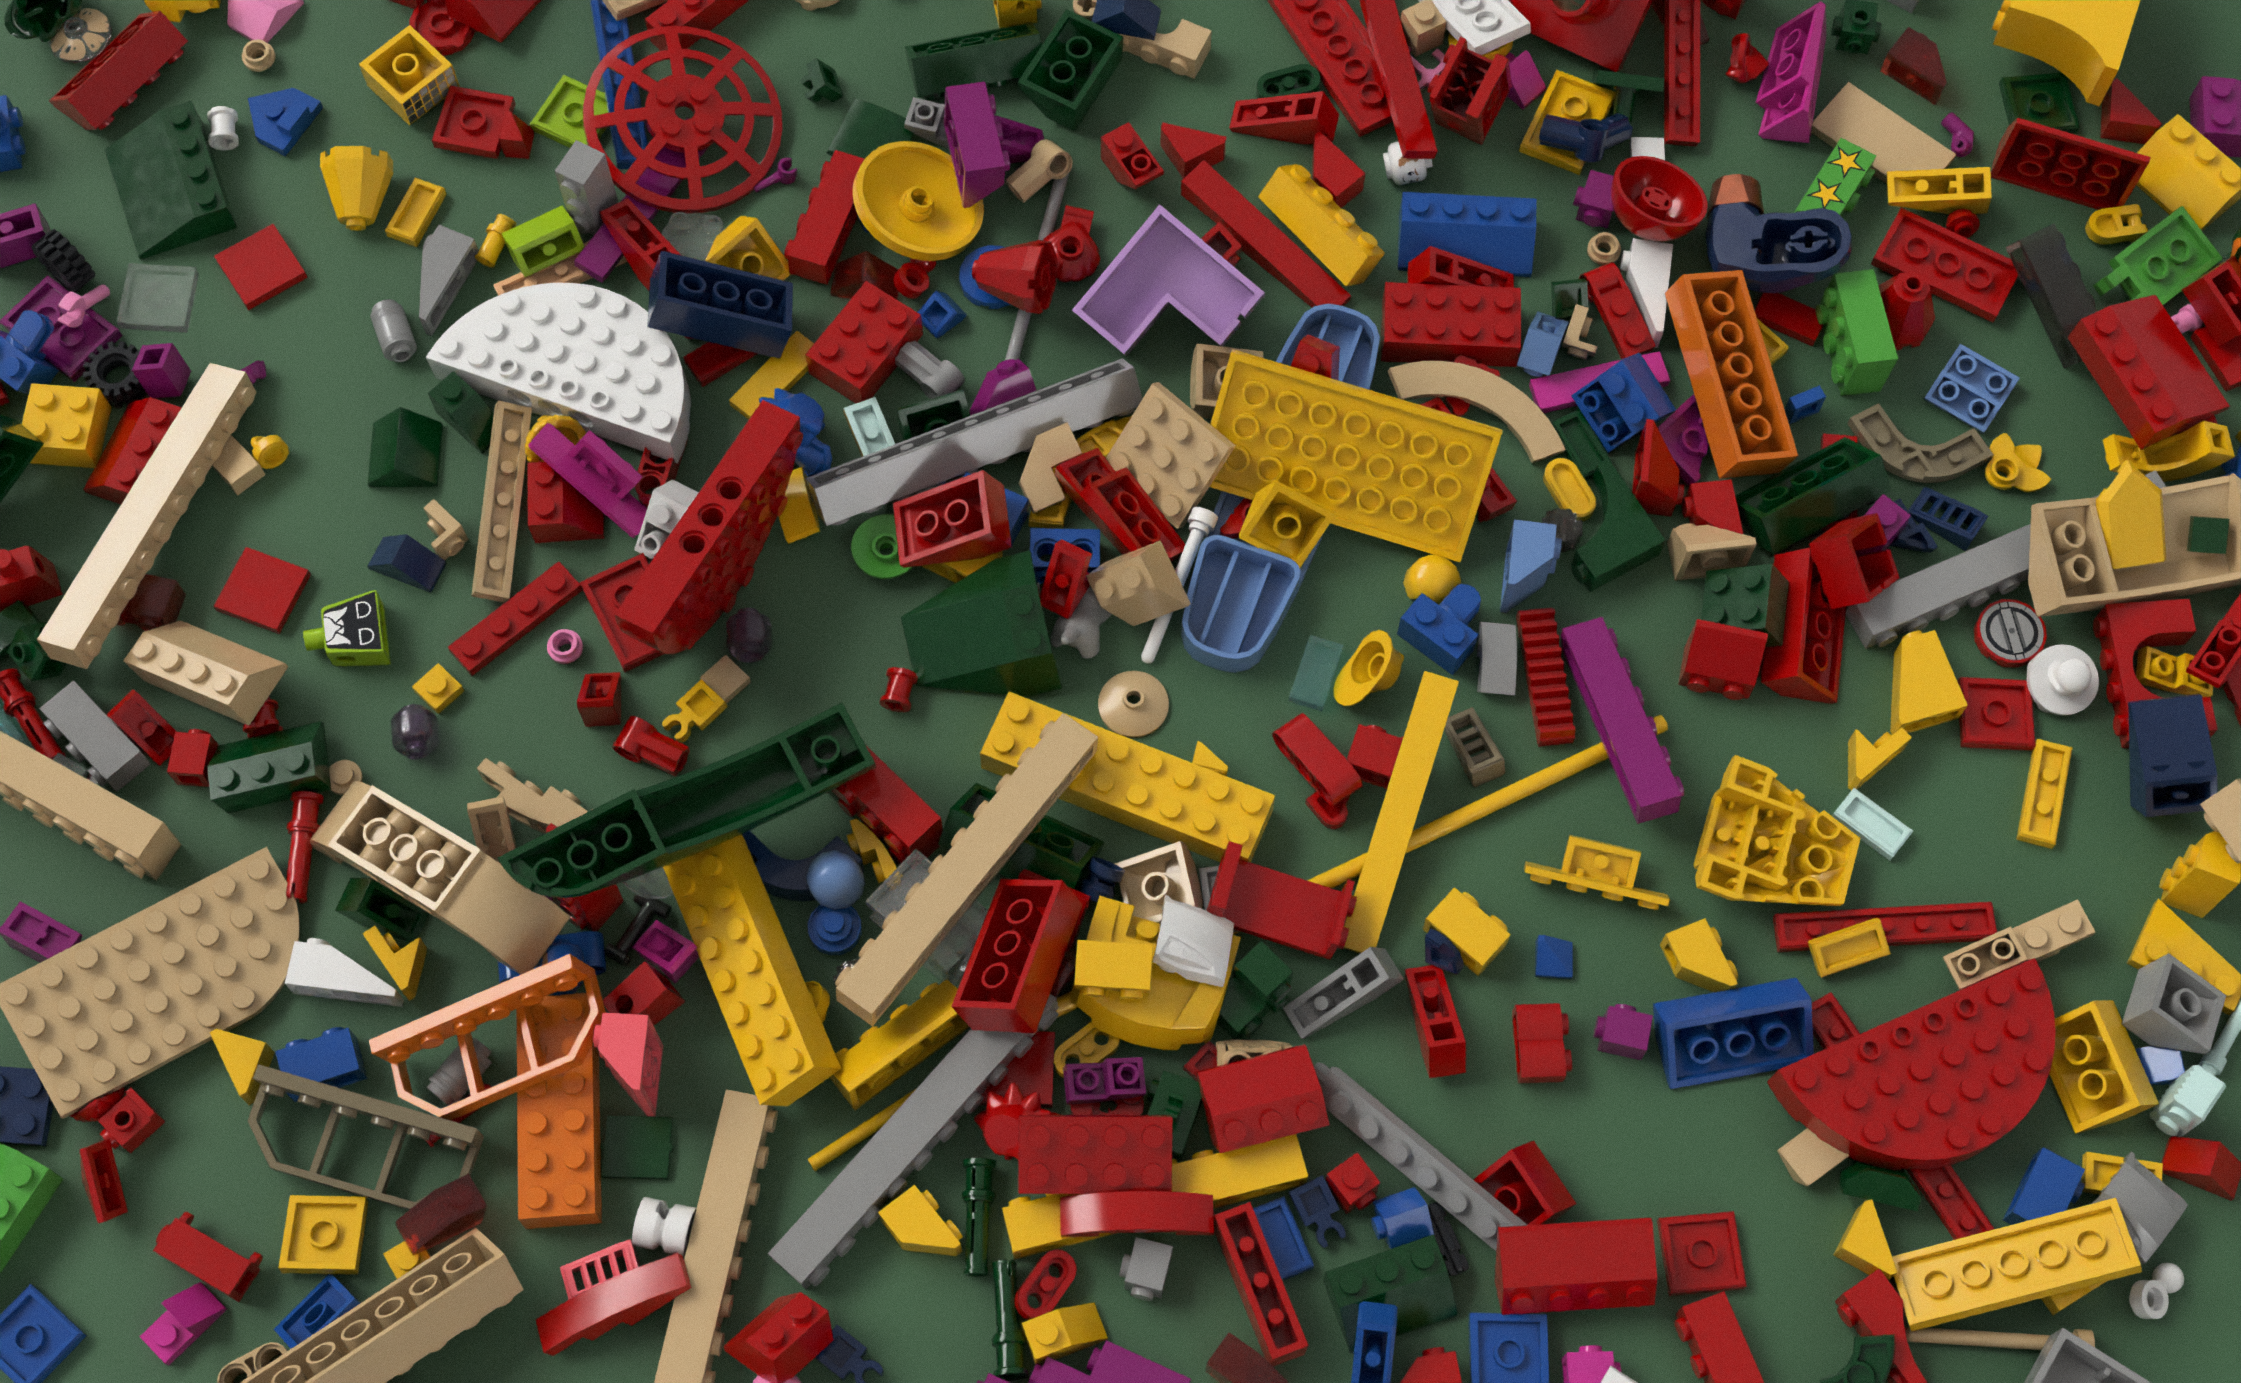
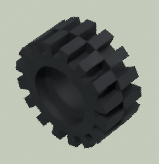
M52 229L31 247L35 256L46 267V270L49 273L51 272L54 278L64 288H67L69 292L76 293L96 276L90 264L85 261L84 256L77 251L74 245L70 244L66 237H63L55 229Z
M112 341L107 343L108 349L104 350L102 345L97 347L98 355L92 352L88 355L92 363H84L83 367L86 372H83V377L89 388H99L110 405L113 403L116 408H122V402H126L129 405L135 397L138 400L144 398L141 391H145V389L132 372L140 351L132 344L128 347L122 341H119V345L116 347ZM120 366L130 368V373L124 380L118 383L106 382V376L114 368Z

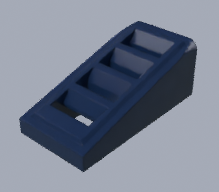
M1927 487L1923 488L1908 510L1915 521L1918 523L1923 522L1925 527L1964 551L1967 550L1989 517L1971 506ZM1928 500L1933 505L1926 513L1921 511V509ZM1939 508L1945 511L1940 519L1934 516ZM1951 515L1957 518L1954 524L1947 522ZM1963 522L1969 526L1967 530L1960 528Z

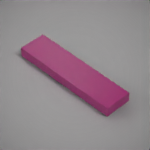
M1660 351L1642 355L1661 387L1668 386L1670 378ZM1620 360L1531 379L1529 388L1534 403L1543 413L1575 407L1577 404L1571 395Z

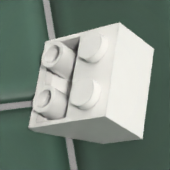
M673 479L654 489L634 550L644 553L645 556L653 559L699 492Z

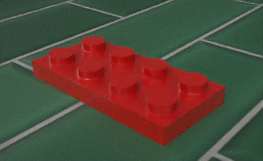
M1902 207L1871 262V265L1894 276L1909 271H1915L1925 276L1931 289V294L1992 323L1996 319L2024 266Z
M1019 1115L1018 1194H1091L1125 1191L1172 1192L1173 1117L1171 1115Z

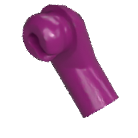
M1951 112L1942 120L1941 125L1952 134L1951 151L1957 157H1965L1973 149L1974 132L1957 115Z

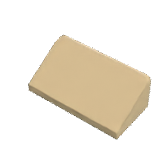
M1808 1128L1777 1150L1792 1179L1804 1186L1811 1185L1850 1156L1825 1143Z

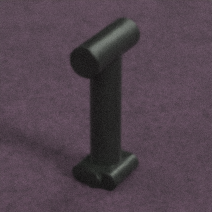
M642 889L636 893L633 900L642 908L617 944L614 946L609 943L605 949L607 957L625 967L631 960L628 952L653 916L656 914L666 919L672 911V906Z

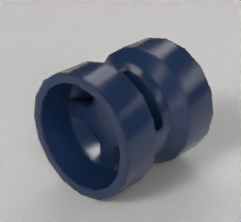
M1092 857L1088 865L1089 874L1086 879L1081 881L1078 891L1091 896V900L1098 902L1099 896L1114 899V887L1116 883L1121 882L1125 870L1110 861Z

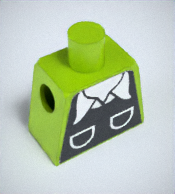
M376 590L323 607L321 609L323 627L303 631L306 650L313 651L325 648L328 658L335 666L391 664L384 603Z

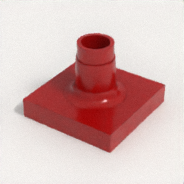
M1508 0L1531 23V34L1614 72H1618L1623 68L1652 3V0H1586L1583 5H1580L1574 0Z

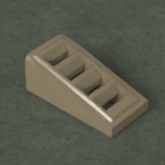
M1471 707L1448 717L1444 732L1473 787H1478L1505 774V760L1474 708ZM1469 724L1473 726V728L1459 734L1455 731ZM1478 736L1479 739L1463 745V742ZM1485 749V752L1478 754L1474 757H1470V755Z

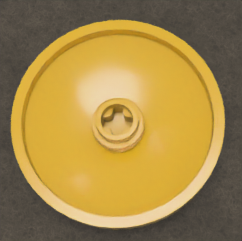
M898 141L880 146L864 159L854 179L853 201L861 222L881 244L905 257L923 261H938L954 257L972 243L982 225L984 216L983 199L969 208H963L951 155L931 145L913 141Z

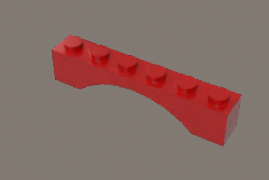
M1878 1269L1835 1300L1839 1306L1837 1312L1843 1322L1848 1327H1854L1860 1336L1895 1334V1357L1891 1372L1887 1378L1888 1383H1927L1917 1367L1907 1343L1903 1321V1300L1882 1271Z

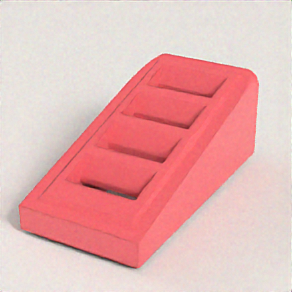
M629 1239L561 1266L560 1271L568 1300L609 1280L606 1279L602 1265L604 1262L609 1261L613 1274L612 1278L623 1274L620 1273L617 1262L619 1257H624L627 1267L626 1272L640 1267L632 1240ZM595 1266L599 1283L592 1285L588 1268ZM577 1271L581 1272L585 1289L580 1291L577 1290L573 1275Z

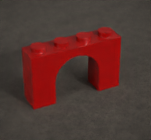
M2190 599L2105 604L2094 618V635L2100 639L2102 649L2100 652V665L2102 670H2106L2108 678L2106 687L2107 699L2109 703H2113L2115 712L2113 729L2115 735L2120 737L2122 748H2129L2128 702L2163 698L2148 691L2137 679L2133 669L2134 652L2146 646L2185 645L2196 632ZM2202 697L2211 738L2218 730L2211 697Z

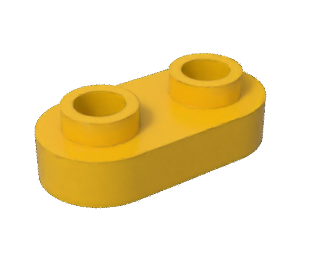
M1090 1022L1056 1049L1054 1054L1055 1070L1059 1076L1064 1078L1063 1067L1066 1065V1060L1071 1057L1077 1058L1080 1063H1102L1117 1051L1120 1039L1102 1032ZM1099 1035H1104L1109 1041L1105 1045H1098L1095 1042V1038Z

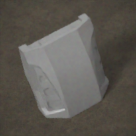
M2131 1151L2123 1159L2124 1162L2121 1163L2119 1171L2110 1178V1183L2101 1190V1195L2092 1204L2112 1198L2117 1199L2139 1261L2145 1264L2177 1223L2188 1204L2180 1195L2143 1166Z

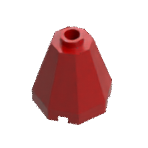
M1036 240L984 252L973 263L972 278L976 280L979 289L1025 312L1040 314L1043 312L1042 309L1046 310L1049 308L1055 290L1056 275L1050 274V265L1057 266V256L1051 241Z
M1915 271L1899 273L1878 285L1896 351L1902 350L1904 346L1912 345L1911 348L1920 346L1935 321L1931 289L1926 277Z

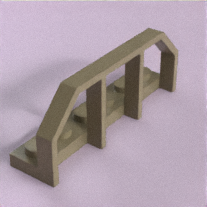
M258 1064L253 1079L260 1084V1088L247 1121L271 1169L417 1213L468 1186L484 1139V1135L477 1128ZM285 1092L298 1095L297 1102L318 1109L321 1103L332 1105L309 1171L279 1162L260 1123L270 1095L280 1098L284 1097ZM358 1113L372 1117L371 1124L392 1130L394 1124L397 1125L375 1190L320 1175L341 1116L356 1119ZM406 1134L423 1140H429L430 1135L444 1138L443 1145L460 1151H465L466 1146H470L459 1179L416 1202L385 1194Z

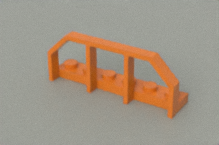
M568 954L370 1039L369 1044L373 1055L391 1063L399 1098L440 1118L453 1120L582 1065L593 1044L595 1025H601L602 1013H606L595 969L573 955ZM583 981L591 1012L570 1053L545 1064L530 1006L542 1002L545 996L557 991L571 990L578 985V982ZM516 1009L531 1071L485 1090L471 1032L475 1031L478 1025L489 1020L506 1018L510 1015V1011ZM457 1035L471 1096L440 1109L413 1095L405 1061L410 1058V1054L422 1049L436 1048L442 1045L445 1039Z

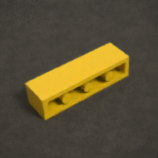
M1298 164L1279 166L1258 198L1345 286L1364 283L1385 254L1377 245V240L1371 234L1364 232L1355 223V218L1352 214L1341 209L1332 200L1333 196L1329 191L1319 187L1310 178L1311 174L1306 168Z

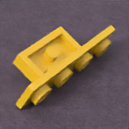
M1569 834L1561 869L1525 861L1524 872L1531 874L1530 880L1538 883L1551 884L1552 879L1566 882L1565 888L1569 890L1587 893L1588 888L1602 891L1601 896L1604 898L1623 901V897L1626 896L1638 899L1637 905L1658 910L1659 905L1669 906L1670 902L1667 894L1634 887L1641 857V851Z

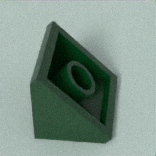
M964 390L897 408L899 429L903 441L970 416Z
M402 407L375 421L372 431L368 486L438 487L443 433L442 422Z

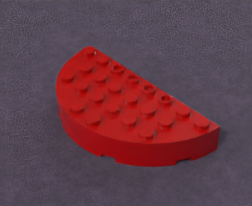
M765 400L761 401L614 614L616 623L623 633L665 654H676L685 649L690 650L695 642L714 625L723 612L729 613L735 604L738 590L741 586L746 587L753 577V565L769 536L776 517L780 516L786 508L788 498L785 496L792 474L797 449L803 439V433L800 432L799 416Z
M2030 959L1777 1070L1767 1083L1777 1100L1796 1122L1800 1121L1806 1128L1817 1135L1819 1139L1837 1150L1850 1155L1849 1158L1891 1170H1901L1902 1168L1933 1170L1965 1161L1984 1151L2011 1131L2028 1114L2046 1084L2053 1061L2056 1030L2052 1000L2044 975L2036 959Z

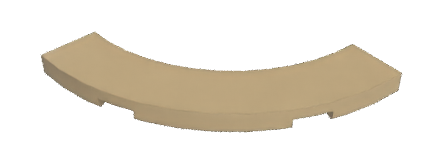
M1447 361L1406 363L1391 367L1388 370L1399 399L1407 401L1424 397H1454L1465 400L1464 402L1477 406L1490 414L1493 413L1508 425L1507 428L1519 440L1531 463L1561 454L1566 450L1557 431L1541 409L1522 391L1495 374L1477 367Z

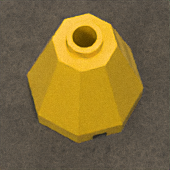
M335 146L330 148V155L326 151L320 153V168L338 221L346 225V228L349 230H365L366 226L375 222L393 176L392 158L388 152L379 150V156L372 155L371 148L366 146Z

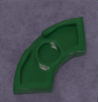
M1895 1334L1854 1337L1853 1353L1847 1365L1837 1374L1821 1378L1820 1383H1885L1894 1362L1896 1349Z

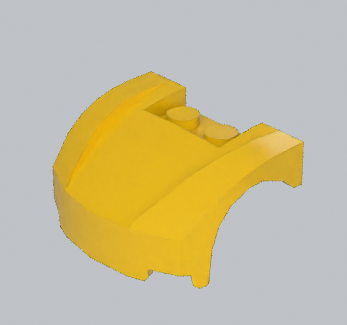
M1099 896L1086 940L1153 944L1154 956L1160 924L1132 916L1135 907L1133 905ZM1232 936L1223 987L1187 980L1176 972H1166L1157 964L1152 963L1150 994L1142 993V999L1120 998V992L1105 991L1104 997L1083 996L1082 989H1075L1073 983L1070 994L1071 1003L1076 1004L1078 1008L1092 1018L1091 1022L1094 1027L1131 1044L1161 1050H1178L1183 1044L1202 1042L1206 1044L1212 1039L1241 937Z

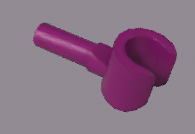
M781 159L778 162V171L760 181L754 187L755 192L757 193L778 182L792 184L797 177V168L787 171L792 166V159Z

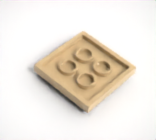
M1156 382L1151 384L1107 455L1106 460L1115 471L1127 467L1167 521L1179 529L1185 526L1192 508L1197 507L1236 445L1162 384Z

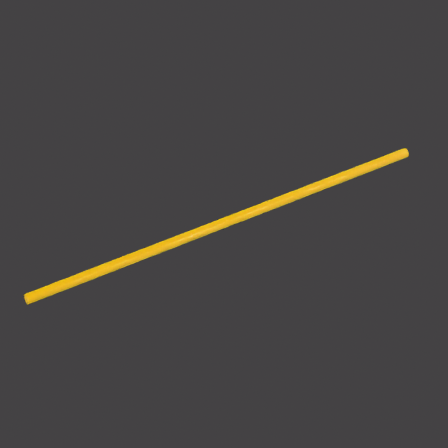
M1662 715L1653 718L1657 728V735L1668 731L1667 722ZM1602 742L1413 830L1406 854L1608 759ZM1367 852L1307 881L1334 888L1347 882L1348 879L1356 878L1361 874ZM1071 991L1056 998L1059 1007L1056 1010L1058 1017L1078 1008L1076 1004L1071 1003Z

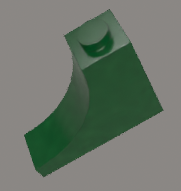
M1609 458L1596 465L1592 477L1602 502V525L1590 541L1576 550L1571 564L1575 579L1580 584L1584 583L1589 592L1659 556L1666 541Z

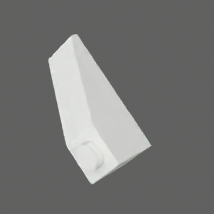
M1633 238L1630 250L1623 251L1620 270L1626 271L1625 283L1656 345L1655 348H1658L1664 331L1667 304L1665 292L1669 287L1673 244Z
M309 938L307 942L294 941L285 984L293 994L398 1007L403 1006L404 1000L396 989L338 951L329 942L317 938Z

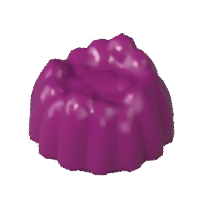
M257 360L240 370L246 372L252 385L257 379H265L266 366L263 360Z

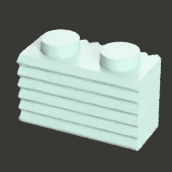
M2193 1065L2169 1084V1088L2161 1096L2162 1099L2158 1101L2159 1105L2154 1107L2150 1117L2165 1134L2182 1137L2205 1120L2227 1086L2201 1066Z

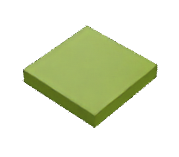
M563 75L531 121L530 127L534 132L571 148L576 140L587 145L583 129V104L588 85ZM597 89L594 100V116L608 113L605 93ZM607 127L596 129L599 139Z

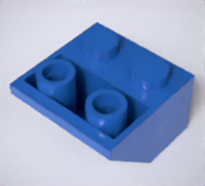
M1640 353L1620 360L1571 395L1607 453L1641 434L1647 419L1654 420L1657 424L1676 411V408Z

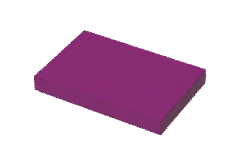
M47 275L0 320V324L10 332L25 310H32L49 317L53 322L54 330L41 349L46 354L44 360L75 382L83 375V372H86L83 367L84 363H92L88 358L91 352L98 355L97 347L102 345L104 350L108 349V342L113 341L116 343L123 335L119 329L91 308L85 310L82 324L76 328L68 327L57 321L60 316L68 312L58 307V304L69 291Z

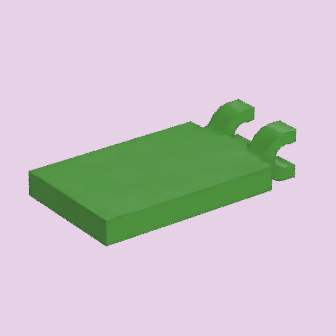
M2181 206L2108 261L2113 271L2095 283L2093 287L2102 296L2119 284L2129 296V301L2156 295L2162 305H2164L2181 292V289L2194 282L2223 258L2184 207Z

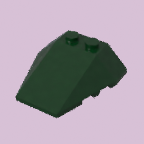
M1031 551L994 559L901 617L912 669L918 676L916 686L998 694L1012 692L1020 696H1032L1062 689L1056 658L1052 651L1038 591V581Z

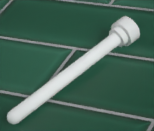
M1193 507L1188 518V523L1190 524L1188 529L1191 532L1175 569L1183 587L1203 537H1207L1209 532L1214 531L1218 521V516L1205 508ZM1173 612L1155 619L1141 654V659L1144 663L1150 664L1154 661Z

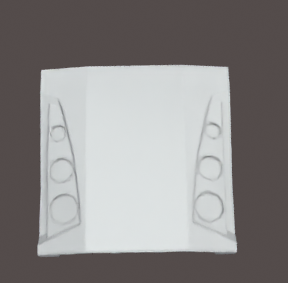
M1165 895L1160 932L1152 963L1157 964L1166 972H1176L1187 980L1223 987L1228 967L1234 923L1201 908L1172 900L1169 896Z

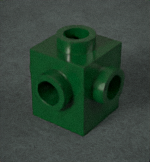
M1860 0L1844 1L1839 16L1834 17L1831 35L1836 36V50L1847 51L1852 54H1868L1872 42H1878L1881 32V23L1876 22L1878 3Z
M47 622L27 624L19 627L7 651L31 682L60 676L66 665L64 662L50 659L37 641Z

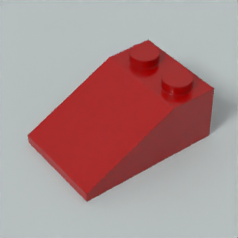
M984 470L893 503L899 563L903 568L979 559L1012 548L1004 485Z

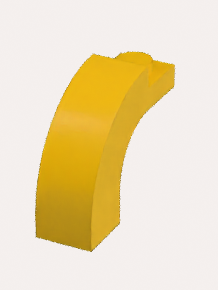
M2202 421L2182 433L2168 437L2143 450L2139 448L2133 438L2112 434L2103 439L2106 453L2105 458L2110 471L2117 472L2123 462L2128 460L2144 475L2156 470L2163 482L2200 474L2235 457L2227 426Z

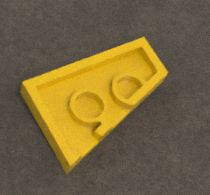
M2158 898L2151 908L2127 964L2139 970L2169 953L2224 993L2226 998L2222 1012L2228 1015L2232 1014L2241 997V974Z

